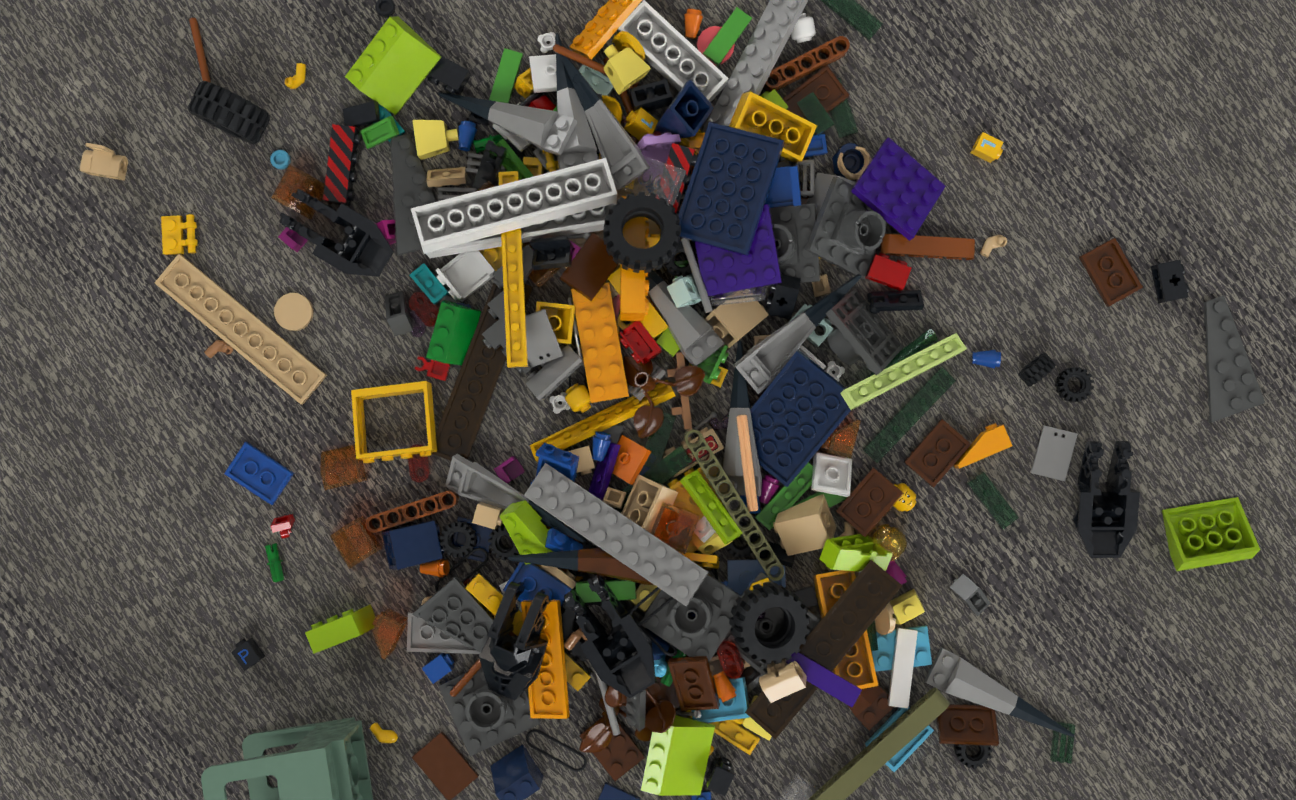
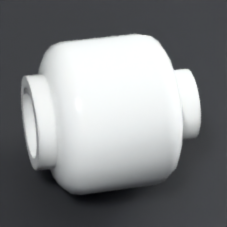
M806 13L800 15L791 33V38L797 40V43L811 41L812 37L816 34L814 19L810 16L806 17Z

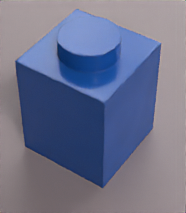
M441 653L424 665L422 670L434 684L453 670L454 660L449 654Z

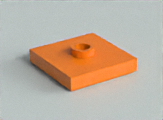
M622 435L617 443L620 445V449L612 474L633 485L652 451Z

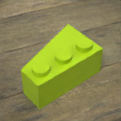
M526 500L511 503L499 515L520 555L554 552L545 547L547 533L551 528H546L540 521L542 518Z
M862 534L827 539L819 559L826 564V567L832 570L862 572L872 560L886 571L893 553L870 536L864 537Z
M370 604L355 611L353 608L347 610L339 618L338 615L326 619L327 623L317 622L311 625L312 629L305 632L313 654L361 636L379 626Z

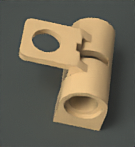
M86 143L85 146L93 149V151H84L80 165L81 172L88 175L125 181L128 166L126 156L116 155L113 150L102 145Z
M782 659V662L778 664L771 661V664H767V674L759 677L761 689L771 703L806 688L807 676L796 661L789 664L786 663V659Z

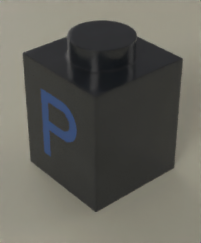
M245 638L235 644L236 649L231 652L244 671L266 657L253 638L247 641Z

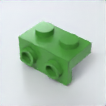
M727 345L721 347L697 366L705 371L704 382L710 384L712 379L717 380L721 369L718 367L721 362L725 363L729 355L726 352Z

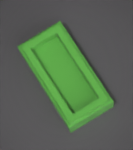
M388 116L360 130L367 149L373 148L400 134L393 116Z

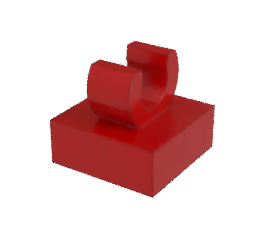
M293 514L274 518L270 525L272 533L280 531L282 539L290 537L289 533H292L291 528L295 522Z

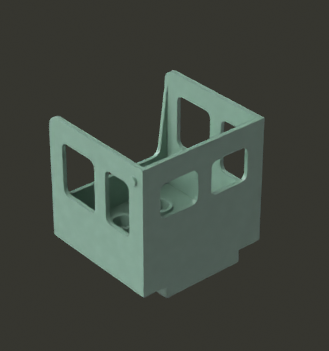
M355 717L250 734L242 743L244 760L212 765L201 776L204 800H227L226 784L247 779L250 800H373L362 721H355ZM297 744L289 751L264 756V751L267 748ZM268 775L276 777L278 787H271L269 785Z

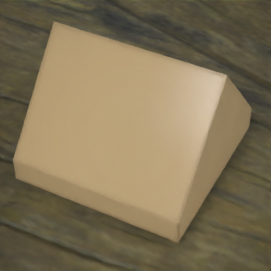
M827 274L820 276L821 281L812 282L815 297L831 293Z
M608 487L603 502L609 506L622 509L626 492Z

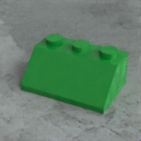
M447 300L442 301L426 358L447 364L462 365L478 325L481 311Z

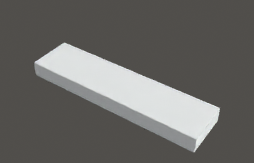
M897 627L888 706L908 708L917 630Z

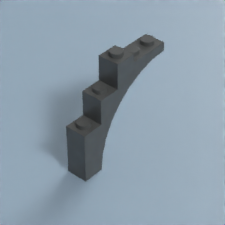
M529 245L522 249L524 283L534 270L532 268L533 250ZM502 266L492 274L495 277L493 282L499 289L504 288ZM503 290L487 304L490 307L487 311L494 319L498 317L499 320L482 333L484 336L482 341L489 349L493 347L497 350L502 346L501 351L507 357ZM529 363L528 367H515L520 374L523 371L525 374H528L532 370Z

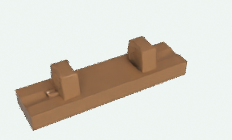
M682 352L676 353V369H667L668 378L674 377L680 368L685 367ZM680 395L682 407L671 408L672 415L682 414L684 430L692 429L689 396Z

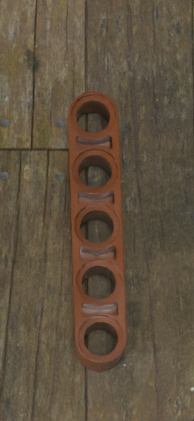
M844 36L836 37L773 69L768 79H775L777 84L770 85L766 81L764 89L769 92L774 89L778 91L843 58L850 47L849 40ZM835 45H842L844 47V50H837ZM818 54H826L827 59H821ZM806 61L811 67L805 68L801 63ZM791 70L794 75L788 77L784 71Z
M885 234L881 243L880 253L890 254L889 256L909 255L908 257L924 258V256H928L927 258L943 259V257H946V259L962 260V258H965V260H973L975 252V239L915 235L909 241L900 234Z
M448 490L372 515L366 520V528L368 531L375 533L452 508L457 505L459 496L454 491ZM447 494L453 496L454 501L452 504L446 503L445 496ZM429 500H432L435 503L434 510H429L427 508V502ZM410 506L416 508L417 514L415 516L409 514ZM392 512L398 514L399 519L397 522L391 520ZM374 518L380 521L379 528H375L372 525Z

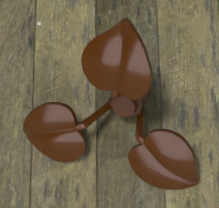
M624 357V370L628 384L632 387L643 389L642 393L650 403V407L647 405L642 406L634 415V426L638 437L645 438L651 436L658 431L663 423V410L658 407L654 408V403L648 394L649 391L655 388L656 383L673 387L677 386V391L680 395L685 397L692 396L698 392L705 377L703 369L697 366L682 367L675 373L676 382L672 383L650 376L653 372L651 360L643 365L641 362L637 364L633 357Z
M646 688L647 696L656 706L648 711L645 717L646 726L652 732H666L674 722L675 708L669 701H663L659 705L648 691V688Z
M609 686L605 693L606 704L614 708L616 716L620 713L626 718V713L620 707L622 703H627V697ZM603 698L599 701V707L604 711L602 716L604 717L605 725L602 722H598L587 731L579 748L581 752H600L609 745L612 739V733L608 730L610 725ZM646 723L645 728L640 732L636 729L635 736L639 740H651L652 731L648 729Z

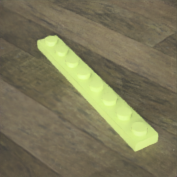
M955 333L884 369L878 375L874 374L852 385L840 394L850 410L962 353L967 348L958 334Z

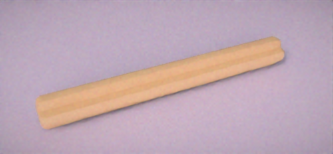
M738 415L736 418L747 509L752 512L758 510L748 419L747 415Z

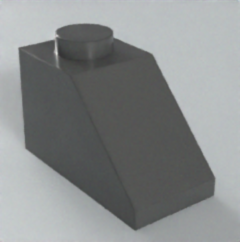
M400 291L385 296L386 320L394 336L413 331L412 319L404 292Z
M964 574L956 578L950 586L955 595L977 617L991 604L982 590Z

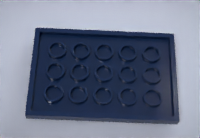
M709 122L678 215L680 219L679 225L681 226L680 237L748 256L785 144L784 140Z
M799 350L795 352L750 409L759 465L786 487L791 484L851 411L840 394L847 388Z

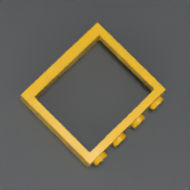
M421 381L351 390L356 459L362 460L363 463H373L375 459L382 458V461L394 460L393 457L401 456V459L413 458L412 455L420 454L421 457L431 456V452H437L431 383ZM424 392L428 446L367 453L363 400Z

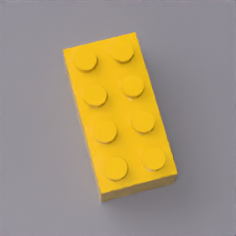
M750 91L742 94L729 127L784 140L785 144L781 157L794 163L802 162L817 125Z

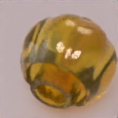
M888 524L880 525L878 530L871 536L874 543L873 551H877V554L885 555L886 552L893 553L890 561L897 560L907 547V540L903 532L897 527H890Z

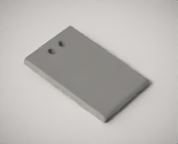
M546 309L526 315L527 354L530 367L532 368L563 356Z
M1043 425L1030 473L1066 481L1078 434Z

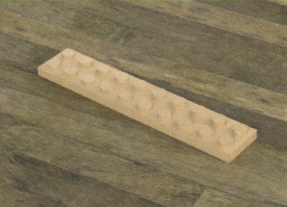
M178 254L155 281L158 287L301 405L307 401L326 378L327 374L183 255Z

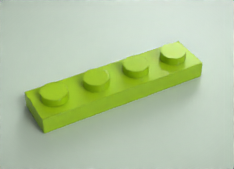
M698 470L680 480L725 545L742 534Z

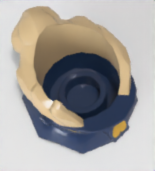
M854 143L844 144L838 148V151L832 157L834 173L851 181H858L872 160L870 154L865 148L859 147Z

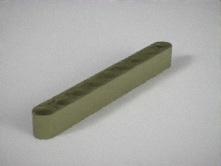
M688 429L684 433L686 445L727 512L741 530L743 538L762 569L771 580H781L784 576L783 566L703 435L696 429ZM691 433H697L698 440L695 443L688 441V436ZM705 449L708 451V457L701 460L698 457V453ZM713 466L718 467V474L716 476L709 475V469ZM722 483H727L729 486L728 490L724 493L719 492V486ZM732 500H738L739 502L736 509L729 508V503ZM747 516L749 518L748 523L741 526L739 524L740 518ZM758 533V540L751 542L749 540L750 535ZM762 550L769 551L766 558H760ZM773 566H778V573L771 575L770 569Z
M936 687L929 690L819 788L809 800H845L943 713L950 705V702Z

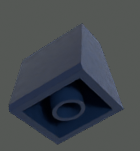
M688 80L655 128L661 135L664 133L679 134L680 139L694 137L714 109V106L695 84Z
M435 521L381 532L389 569L399 570L443 558V546L440 545L438 539L440 530Z
M523 744L490 766L495 794L499 800H524L541 787L544 776Z

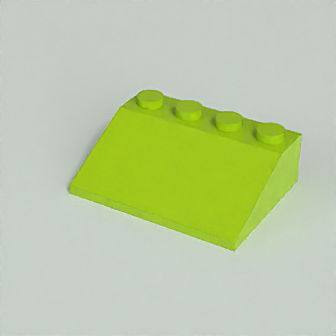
M393 16L387 19L345 77L358 90L378 102V104L394 115H397L441 59V56L399 16Z
M1238 497L1162 510L1169 553L1176 571L1252 559L1260 551V547Z
M675 715L672 726L666 732H652L641 791L659 796L701 795L715 725Z

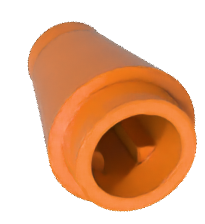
M687 9L686 14H684L686 38L696 39L703 16H701L702 11Z
M442 558L422 563L419 569L421 574L444 577L449 574L450 564L448 560Z
M723 671L713 676L718 698H721L722 703L737 696L735 693L736 689Z

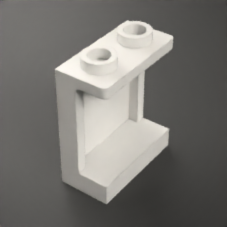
M479 250L460 253L444 267L435 270L439 274L436 278L443 286L447 284L450 288L448 293L454 300L459 299L461 302L494 277L492 274L496 272Z

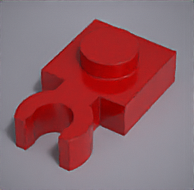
M424 357L417 358L422 360L424 365L421 368L415 366V370H428L426 376L446 381L451 364L432 359L428 362Z

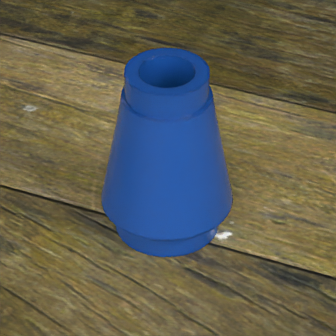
M462 121L458 126L460 150L470 151L477 132L475 123Z
M996 350L973 352L972 364L993 369L1000 367L1001 352H996Z
M596 431L595 436H593L592 459L604 461L612 441L610 439L611 434Z

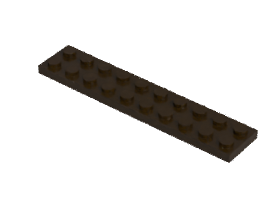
M495 283L492 285L436 432L437 452H431V454L452 461V457L456 454L468 460L507 359L501 351L502 346L497 350L493 347L489 349L482 341L484 339L482 333L499 320L498 317L494 319L487 311L490 309L487 304L504 290V288L499 289ZM524 284L525 309L533 291V287Z
M871 560L809 634L805 645H800L799 649L801 650L799 653L826 669L833 671L903 585ZM806 681V688L772 703L762 691L745 713L776 740L818 687Z

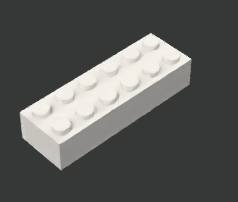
M645 0L618 28V32H628L640 42L645 52V60L679 92L685 83L691 80L711 103L727 85L729 78Z

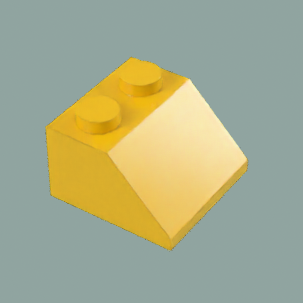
M537 301L536 312L546 309L558 343L571 344L575 305Z

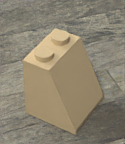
M746 289L735 292L714 309L705 320L713 327L715 333L725 343L724 345L728 346V350L769 314L764 306L759 304L754 298L752 292Z
M824 494L778 513L773 523L775 532L780 536L781 547L786 550L788 556L824 548L826 540L834 538L836 524Z

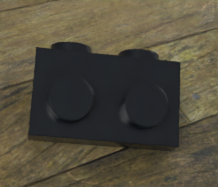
M568 236L530 240V245L533 248L532 268L534 270L571 267L573 245Z

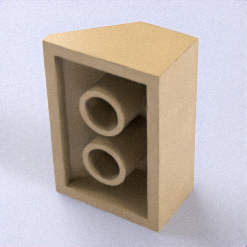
M638 474L621 514L659 538L678 492Z

